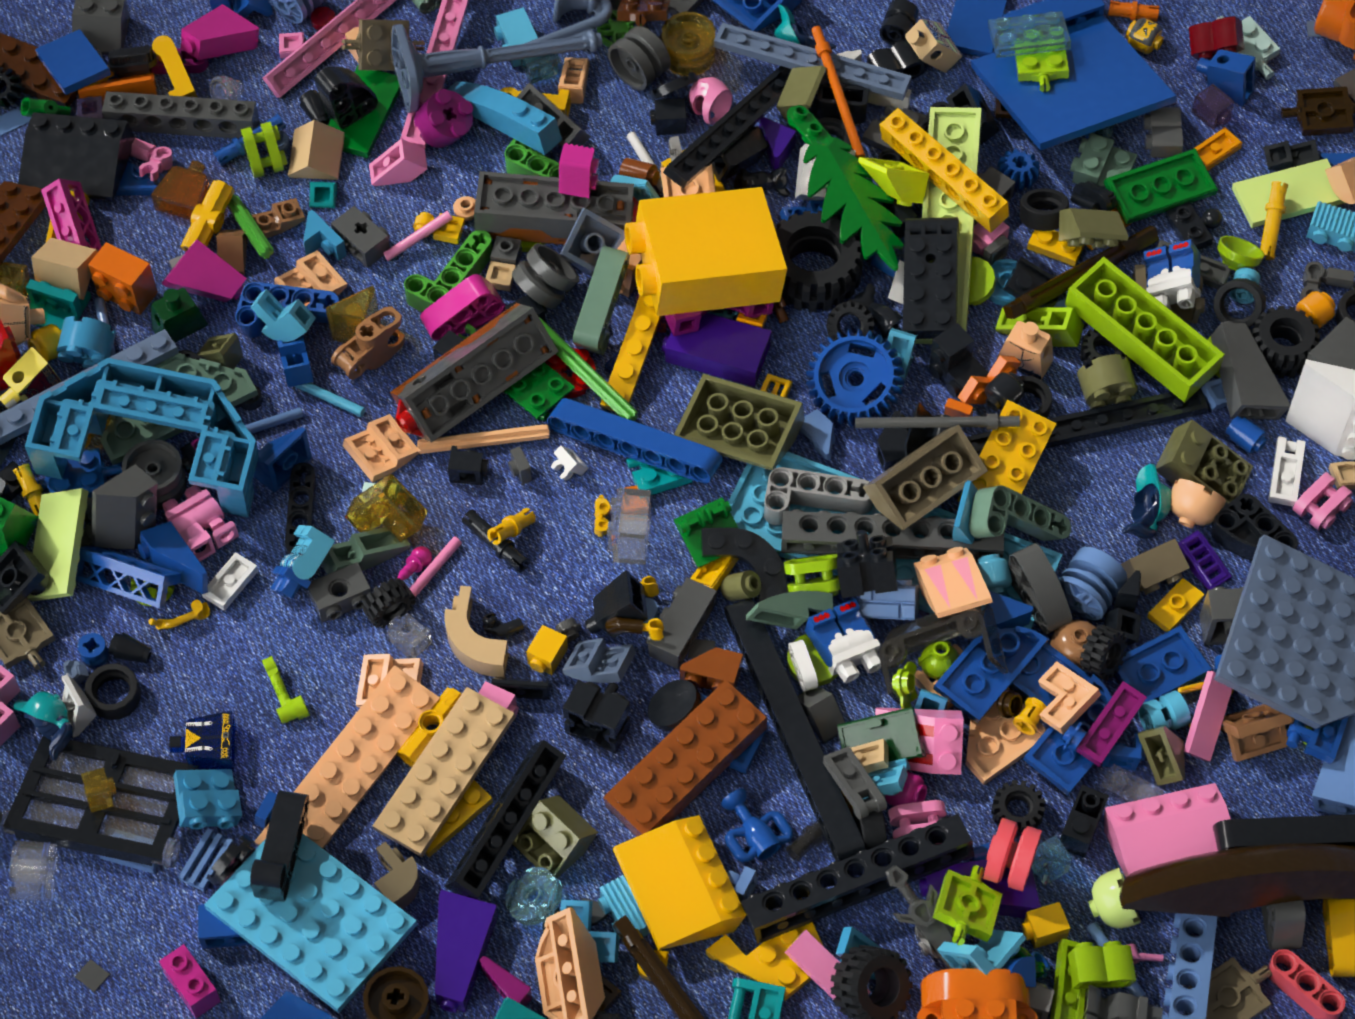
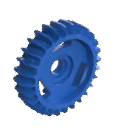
M848 329L847 337H843L840 332H837L838 340L834 341L831 337H828L830 345L827 347L820 343L819 346L822 353L813 352L817 362L809 361L808 363L813 370L806 371L807 377L812 379L806 381V385L809 389H812L809 391L810 398H815L813 400L815 407L821 406V413L825 415L829 412L828 418L831 421L838 416L837 420L840 425L843 424L845 419H848L849 426L853 427L855 418L873 417L876 414L878 417H883V409L888 412L892 411L889 402L898 404L894 394L902 395L903 393L901 387L897 385L905 384L904 378L900 377L905 371L903 367H898L902 364V360L900 357H896L898 352L895 348L890 349L891 344L888 340L882 344L883 338L880 334L873 340V334L870 330L866 337H864L861 329H858L857 336H853L851 330ZM852 348H865L874 351L875 355L874 357L850 353L849 351ZM830 373L836 396L827 398L822 382L823 375ZM855 373L863 375L864 380L862 384L852 386L849 383L851 375ZM881 384L886 387L875 401L868 405L864 404L866 399Z

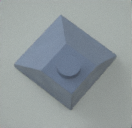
M582 208L560 255L573 267L592 277L602 247L608 246L618 249L625 239L624 230L590 210Z

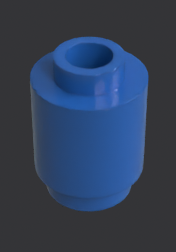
M1235 417L1225 432L1230 436L1229 439L1249 454H1252L1254 451L1260 452L1267 443L1265 438L1266 432L1247 418Z

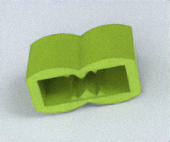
M1110 941L1104 943L1103 947L1093 946L1092 942H1082L1076 944L1075 948L1068 953L1073 989H1087L1089 985L1097 988L1129 987L1136 981L1130 945H1122L1120 941Z

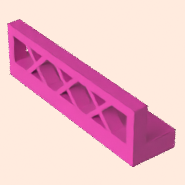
M59 178L41 190L57 239L97 250L102 248L80 182ZM69 189H73L75 198L71 195ZM77 212L82 216L83 221L78 217ZM85 236L90 240V244L86 241Z

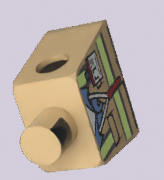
M921 19L905 35V38L923 62L944 73H947L963 56L939 22Z

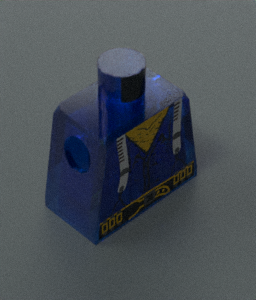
M226 711L188 719L186 721V735L170 736V753L185 752L187 763L197 765L199 769H232V772H235L236 722L233 712Z

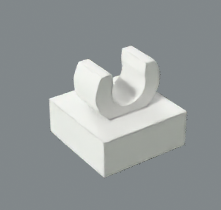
M560 445L554 452L558 460L553 462L551 468L559 471L564 466L565 470L560 475L561 479L567 481L572 477L573 473L582 476L588 469L587 465L572 449Z

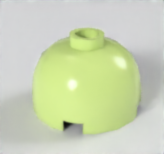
M1120 868L1106 872L1094 882L1092 887L1093 899L1088 901L1094 918L1100 916L1106 925L1118 929L1141 923L1138 912L1122 909L1119 893L1125 878L1121 874Z

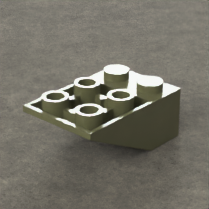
M1193 419L1174 428L1156 465L1157 472L1173 485L1175 480L1185 479L1205 486L1204 490L1210 494L1213 491L1219 493L1226 500L1224 506L1240 496L1253 469V465Z

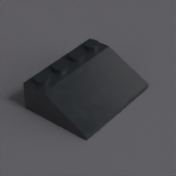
M33 112L25 132L18 184L43 189L60 178L80 182L83 192L89 198L114 200L132 152V143L135 140L128 121Z

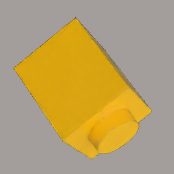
M542 625L526 651L527 663L530 667L539 673L546 672L553 675L568 650L567 636Z
M1060 902L1027 911L1024 923H1022V931L1026 936V940H1031L1034 949L1059 942L1063 938L1067 939L1070 925Z

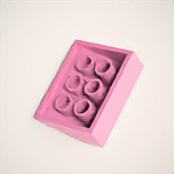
M1216 783L1105 807L1104 832L1126 878L1131 873L1140 869L1189 856L1218 851L1213 825L1219 821L1231 818Z

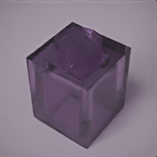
M1212 84L1195 96L1192 113L1214 130L1219 125H1225L1230 121L1233 116L1234 101Z

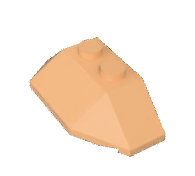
M569 907L546 918L544 924L546 928L541 936L535 956L543 1014L550 1019H593L605 999L596 942L575 910Z

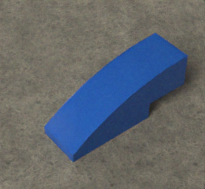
M303 335L290 342L277 341L287 387L314 382Z

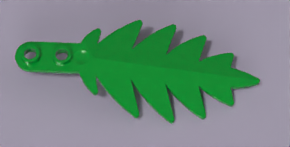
M800 105L790 107L787 111L789 125L796 128L802 135V140L809 144L803 162L807 164L816 158L809 177L807 196L812 198L822 188L825 187L827 189L822 207L821 222L826 223L844 208L840 223V243L844 244L861 229L860 237L863 258L867 260L877 252L891 269L898 271V261L893 248L903 249L904 244L885 225L901 227L902 221L877 203L893 204L894 198L888 196L880 187L864 178L872 177L858 162L859 159L848 153L852 149L848 143L836 137H831L806 107Z

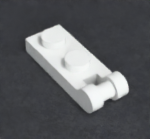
M1278 436L1268 502L1292 507L1296 503L1305 441H1287L1286 437ZM1285 451L1294 452V454L1285 453Z

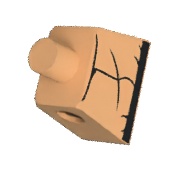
M1017 321L1000 350L997 359L1000 355L1014 356L1021 362L1018 370L1042 380L1053 362L1052 337L1050 334L1039 330L1038 325L1034 322L1024 323Z

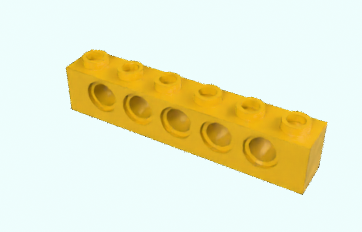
M899 108L879 124L881 137L884 142L913 167L929 173L928 179L990 233L1009 217L1007 200Z

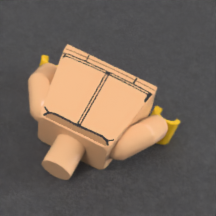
M0 283V319L4 327L10 326L18 346L23 341L30 339V325L45 324L44 309H30L24 295Z

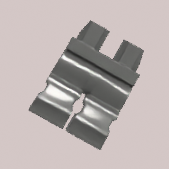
M1089 985L1086 990L1083 1019H1162L1163 1008L1148 1004V997L1139 996L1138 998L1131 994L1118 992L1109 995L1107 998H1102L1099 988Z

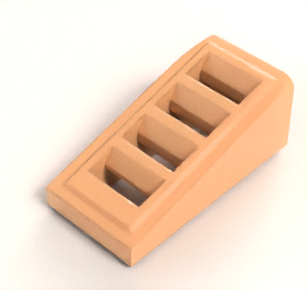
M566 57L564 60L558 85V94L560 89L570 90L571 103L582 104L584 101L590 59Z

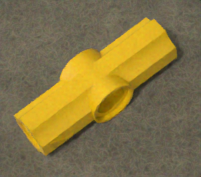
M213 180L202 204H197L193 209L191 226L180 246L183 251L186 252L197 239L207 247L213 234L218 233L222 228L225 218L224 212L235 192L233 187L229 186L226 182Z
M447 687L433 708L424 711L420 715L417 728L397 751V756L404 763L411 767L415 764L461 696L459 691ZM429 725H438L434 730L426 729Z

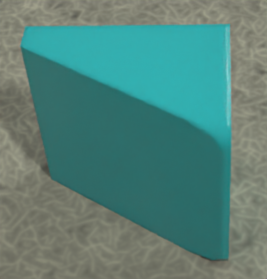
M310 182L309 207L335 208L338 184L334 182Z

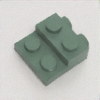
M1090 133L1088 139L1083 138L1078 150L1079 153H1082L1080 158L1074 157L1070 168V171L1074 172L1072 183L1078 184L1090 181L1106 189L1104 180L1132 170L1137 154L1114 147L1115 140Z

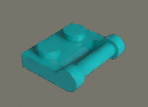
M742 978L733 979L731 988L734 989L728 1019H740L746 992L754 993L748 1019H780L786 987Z

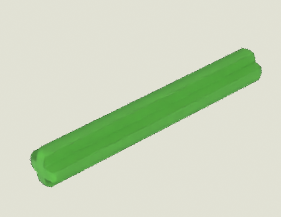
M233 194L227 206L259 256L269 259L270 255L274 254L273 247L239 196Z

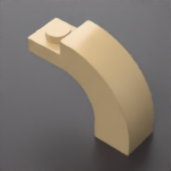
M460 586L459 596L455 595L453 598L452 609H445L444 615L450 648L457 659L469 669L486 676L505 678L509 655L507 640L485 638L472 630L469 625L473 604L472 587Z

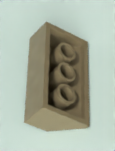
M956 425L935 436L863 486V489L880 513L901 530H905L962 490L967 480L973 482L988 470L961 427Z

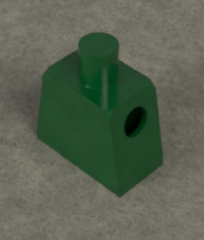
M185 288L178 290L168 289L164 292L163 298L153 302L151 305L153 332L156 334L165 329L174 343L208 326L204 316Z

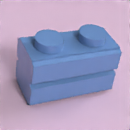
M897 579L898 591L877 594L875 591L864 592V595L860 596L859 612L863 618L916 620L919 617V585H912L911 579Z

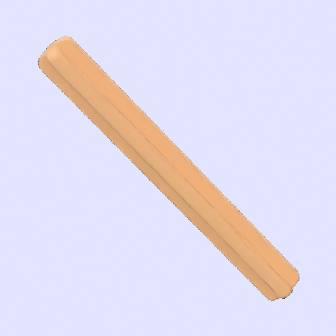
M543 424L444 436L437 438L433 442L419 439L417 441V448L420 454L450 451L452 446H457L459 450L548 439L550 431L549 426Z

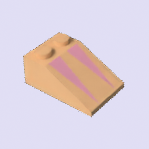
M954 547L949 549L946 554L939 556L927 555L922 557L919 562L914 563L921 594L938 618L993 603L975 559L967 547Z

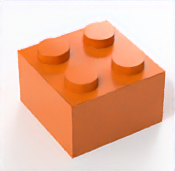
M107 242L88 264L97 295L105 301L110 300L118 304L127 312L133 311L141 315L158 293L150 263Z

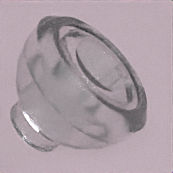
M216 76L210 83V95L213 99L239 100L244 91L242 83L229 76Z

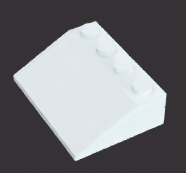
M1306 359L1285 422L1333 455L1347 460H1355V370Z

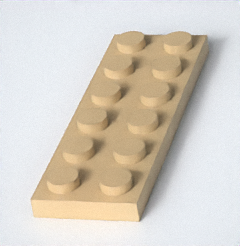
M466 687L373 824V829L423 857L516 718L515 713Z

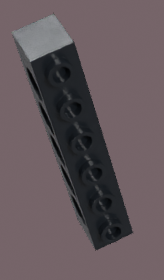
M544 739L530 748L444 887L459 895L474 899L480 897L566 758V755Z

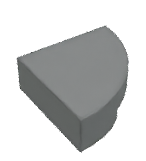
M678 136L670 137L669 155L672 162L682 153Z

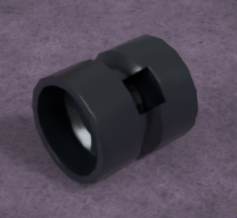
M893 0L890 3L879 31L881 38L886 43L894 45L899 41H907L905 35L917 23L920 14L917 6L908 0Z

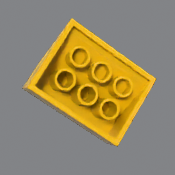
M700 815L674 820L614 846L615 856L658 951L733 933L746 917V913Z

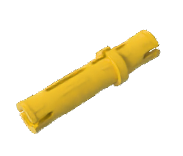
M1280 181L1272 182L1269 203L1265 205L1267 214L1260 246L1264 256H1266L1265 260L1275 259L1282 214L1286 211L1284 202L1288 184L1283 183L1281 186Z

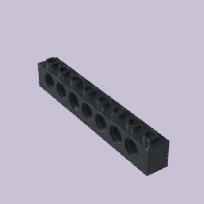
M958 814L951 817H943L936 823L924 828H916L909 834L896 839H889L879 846L869 850H862L852 857L842 861H834L827 867L807 872L800 878L780 883L775 888L749 896L741 901L746 913L745 918L757 944H760L897 888L890 886L885 873L892 866L896 865L908 874L907 883H910L974 857L973 842ZM774 908H780L776 911H771Z

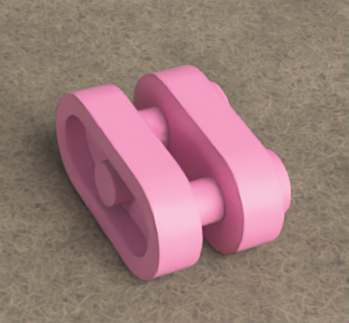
M1327 472L1300 496L1292 508L1300 517L1309 512L1313 516L1309 524L1318 531L1322 528L1327 530L1336 520L1335 515L1339 511L1344 513L1354 501L1351 498L1353 492L1347 487L1342 486L1338 490L1332 487L1336 479ZM1325 495L1329 498L1321 507L1316 505Z
M941 800L901 804L888 810L890 824L900 827L892 832L893 839L909 834L916 828H924L936 823L947 815L945 804Z

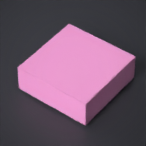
M304 32L279 34L280 59L287 58L305 43Z

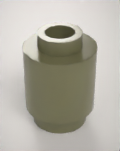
M747 570L726 576L721 582L720 589L724 598L736 602L758 596L761 591V581L757 573Z

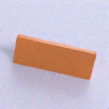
M154 73L106 80L99 84L88 85L79 89L78 94L83 110L103 107L106 91L157 95Z

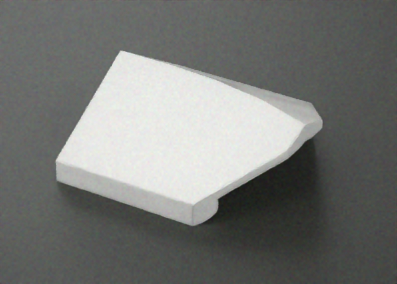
M66 673V675L62 676L64 683L62 701L67 707L68 721L72 724V736L74 738L81 734L97 714L76 681L69 673Z

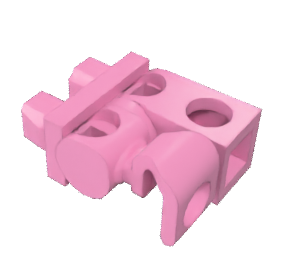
M193 485L186 489L184 493L186 501L178 504L175 499H169L162 504L167 522L171 521L199 562L216 552L212 538L206 529L211 528L217 549L239 537L237 527L233 521L224 523V513L207 489L202 491L198 486ZM206 544L205 550L195 553L196 549Z

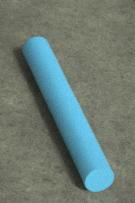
M307 383L294 386L358 417H362L366 409L315 384Z

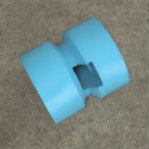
M1175 690L1160 696L1159 702L1156 699H1152L1143 703L1138 710L1139 719L1145 731L1166 726L1169 730L1170 728L1177 730L1191 723L1188 705L1183 696Z

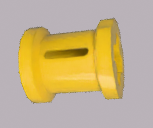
M1028 697L1025 701V708L1020 716H1016L1013 720L1014 726L1027 735H1034L1037 731L1036 726L1041 719L1040 713L1047 706L1037 698Z

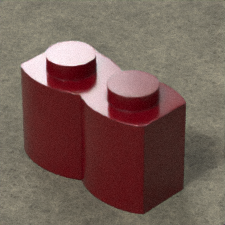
M1236 16L1220 18L1212 22L1199 23L1189 27L1191 56L1197 60H1200L1201 57L1211 60L1216 52L1221 49L1236 53L1244 50L1242 20Z

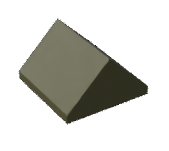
M826 67L792 68L776 105V108L787 123V111L790 107L800 105L809 110Z

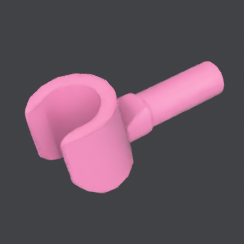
M1128 944L1131 946L1134 965L1140 961L1163 962L1164 956L1161 954L1138 953L1135 944Z

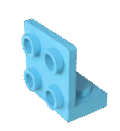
M993 929L992 936L988 942L980 940L977 945H957V943L944 941L937 951L952 969L978 968L987 975L993 969H1002L1010 957L1019 952L1021 944L1026 940V936L1019 932Z

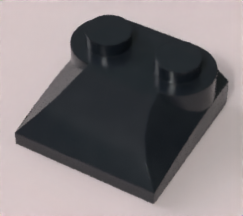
M14 541L0 556V612L4 615L14 609L29 594L39 595L47 588L49 582V575L36 556L17 541Z

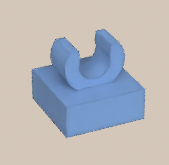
M745 866L741 875L729 870L727 875L741 903V901L752 895L758 883L756 870Z

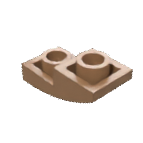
M296 198L273 203L271 211L251 215L266 238L283 233L305 220V216Z

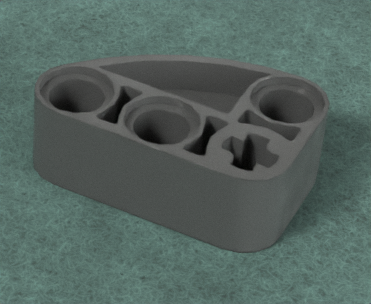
M1034 543L1010 554L1008 565L1012 578L1011 585L1023 603L1034 607L1032 617L1042 632L1049 634L1072 622V615L1064 591L1041 547Z
M1303 900L1261 906L1269 949H1301L1306 921Z

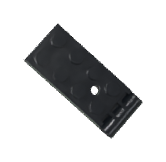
M958 217L906 218L903 331L917 335L916 339H933L957 324Z

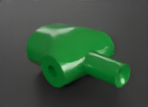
M26 97L21 102V115L31 118L33 112L70 116L71 108L57 105L53 100Z

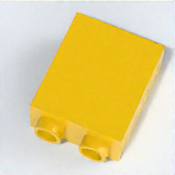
M762 187L639 200L636 222L625 224V244L629 255L640 254L642 264L636 265L638 293L640 296L651 295L657 316L780 302L787 266Z

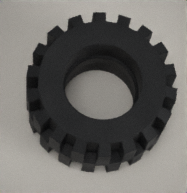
M1278 306L1277 310L1272 307L1268 309L1267 313L1263 312L1260 314L1259 319L1256 320L1252 331V336L1273 374L1278 375V378H1284L1285 375L1293 378L1296 376V373L1301 375L1309 352L1320 341L1319 328L1317 324H1313L1314 319L1311 316L1306 317V312L1302 310L1300 312L1295 311V307L1291 306L1289 309H1285L1284 306ZM1274 338L1287 339L1295 346L1280 345L1274 341Z
M859 945V948L852 947L849 949V954L843 953L841 955V963L836 962L834 966L836 973L831 975L834 987L830 988L831 994L836 996L833 1001L836 1006L840 1007L839 1011L843 1015H848L850 1019H897L899 1017L898 1012H904L907 1008L905 1002L906 1000L910 1001L911 994H909V989L913 988V982L909 981V977L912 976L911 970L905 968L908 964L905 959L900 958V954L889 949ZM874 973L876 984L873 993L869 997L867 990L868 981Z

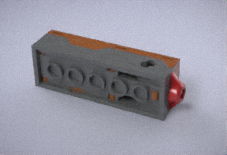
M480 171L474 210L475 231H487L491 239L501 236L520 239L526 242L565 245L582 208L590 210L624 230L626 223L636 222L639 202L633 196L634 184L598 181L596 190H591L590 198L559 193V178Z
M519 303L514 304L392 390L390 394L398 405L395 420L401 430L433 442L559 352L534 308Z

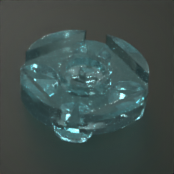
M529 868L524 871L526 875L522 876L519 880L515 878L511 882L506 892L505 904L506 908L510 911V915L523 925H536L541 922L545 923L547 917L555 914L561 901L563 884L546 868ZM536 891H538L537 897L531 901L529 897L535 895Z

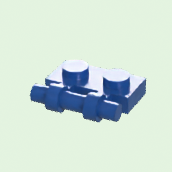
M1349 717L1340 721H1334L1318 729L1312 727V730L1304 727V723L1294 719L1293 724L1289 725L1286 733L1288 736L1286 745L1290 748H1297L1299 741L1306 742L1305 753L1331 765L1335 760Z

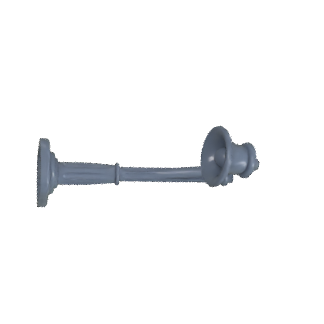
M555 0L552 19L554 23L560 21L562 15L574 10H587L589 15L595 13V16L524 44L484 49L480 45L474 49L420 54L416 51L413 42L408 40L405 27L402 24L393 25L391 35L392 58L407 112L413 113L418 111L420 94L423 91V79L427 77L446 75L479 67L485 69L486 64L587 49L590 52L597 51V48L602 47V37L600 33H595L592 29L608 22L612 16L613 7L610 0Z

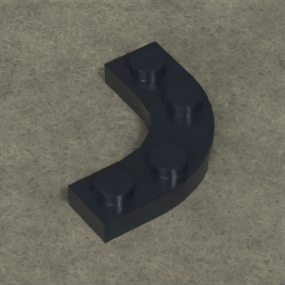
M740 528L701 529L702 557H733L749 564L761 581V591L758 595L759 602L772 596L787 593L786 574L782 560L776 550L764 538Z

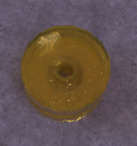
M681 12L673 15L664 23L662 27V43L669 53L671 59L669 70L673 73L688 76L687 74L695 72L696 75H699L711 68L715 61L714 39L716 29L712 21L705 15L696 12Z

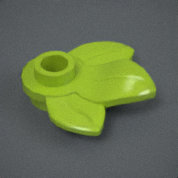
M908 661L904 668L898 669L892 678L893 690L897 691L900 697V705L903 709L912 707L911 702L918 697L915 690L917 666L912 661Z

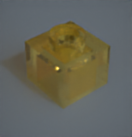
M104 767L82 773L84 791L91 813L114 807L111 795L117 794L113 778L106 777Z

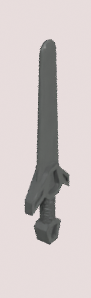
M892 866L885 871L889 884L892 887H897L901 891L902 896L906 898L907 903H909L908 914L893 913L898 922L914 924L925 939L929 941L931 947L948 969H952L937 951L944 941L953 943V937L945 924L932 918L937 904V891L930 885L926 900L917 898L918 896L910 888L909 883H907L908 874L898 866Z

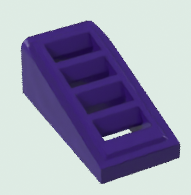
M1199 530L1178 543L1190 567V571L1207 590L1219 587L1232 578L1227 568ZM1202 554L1204 557L1197 561L1196 557ZM1208 563L1211 564V566L1206 568L1205 570L1202 569L1204 565ZM1217 571L1219 575L1210 580L1208 576Z

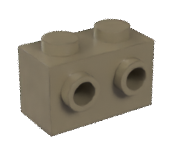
M1175 538L1121 564L1127 573L1128 579L1136 570L1140 571V592L1143 591L1145 595L1160 589L1158 583L1166 580L1169 585L1182 579L1181 573L1190 568Z

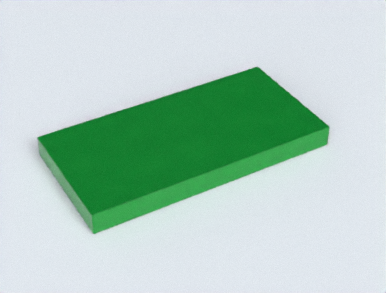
M357 65L354 72L375 93L378 99L377 107L370 114L345 129H341L332 118L328 126L345 133L343 152L368 158L401 90L397 75L379 70H358Z
M1196 149L1108 177L1104 180L1106 189L1114 192L1116 196V208L1125 225L1166 212V210L1187 202L1192 203L1210 197L1218 191Z

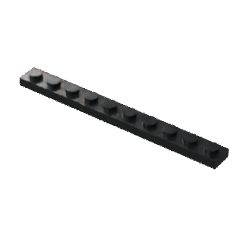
M782 66L777 68L670 162L663 173L684 189L777 105L792 69Z
M1200 388L1185 403L1172 392L1049 418V420L1056 423V426L1044 449L1205 414L1208 411V405ZM991 431L967 436L978 455H980Z

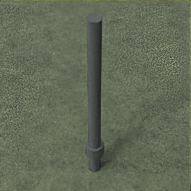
M998 413L986 414V416L855 418V428H951L959 425L960 427H986V430H998V427H1020V416H998Z

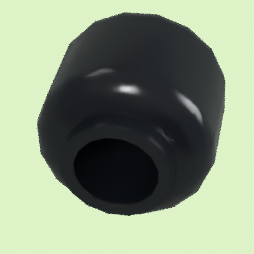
M1001 372L986 385L985 395L987 399L985 401L992 410L1002 411L1007 400L1018 404L1023 399L1025 394L1023 388L1025 385L1016 374Z

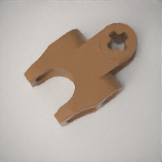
M392 306L382 308L370 315L356 327V335L335 350L331 357V362L346 372V376L351 380L360 377L367 369L374 370L381 367L404 345L405 335L398 330L402 322V315ZM387 315L393 316L395 318V320L387 326L382 325L380 322L381 319ZM390 336L398 337L396 343L388 344Z

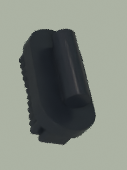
M149 45L113 49L108 55L110 71L119 73L120 77L151 74V68L157 64V57Z
M1090 181L1080 182L1073 188V194L1070 198L1071 202L1084 209L1111 211L1117 207V199L1114 192L1101 188Z

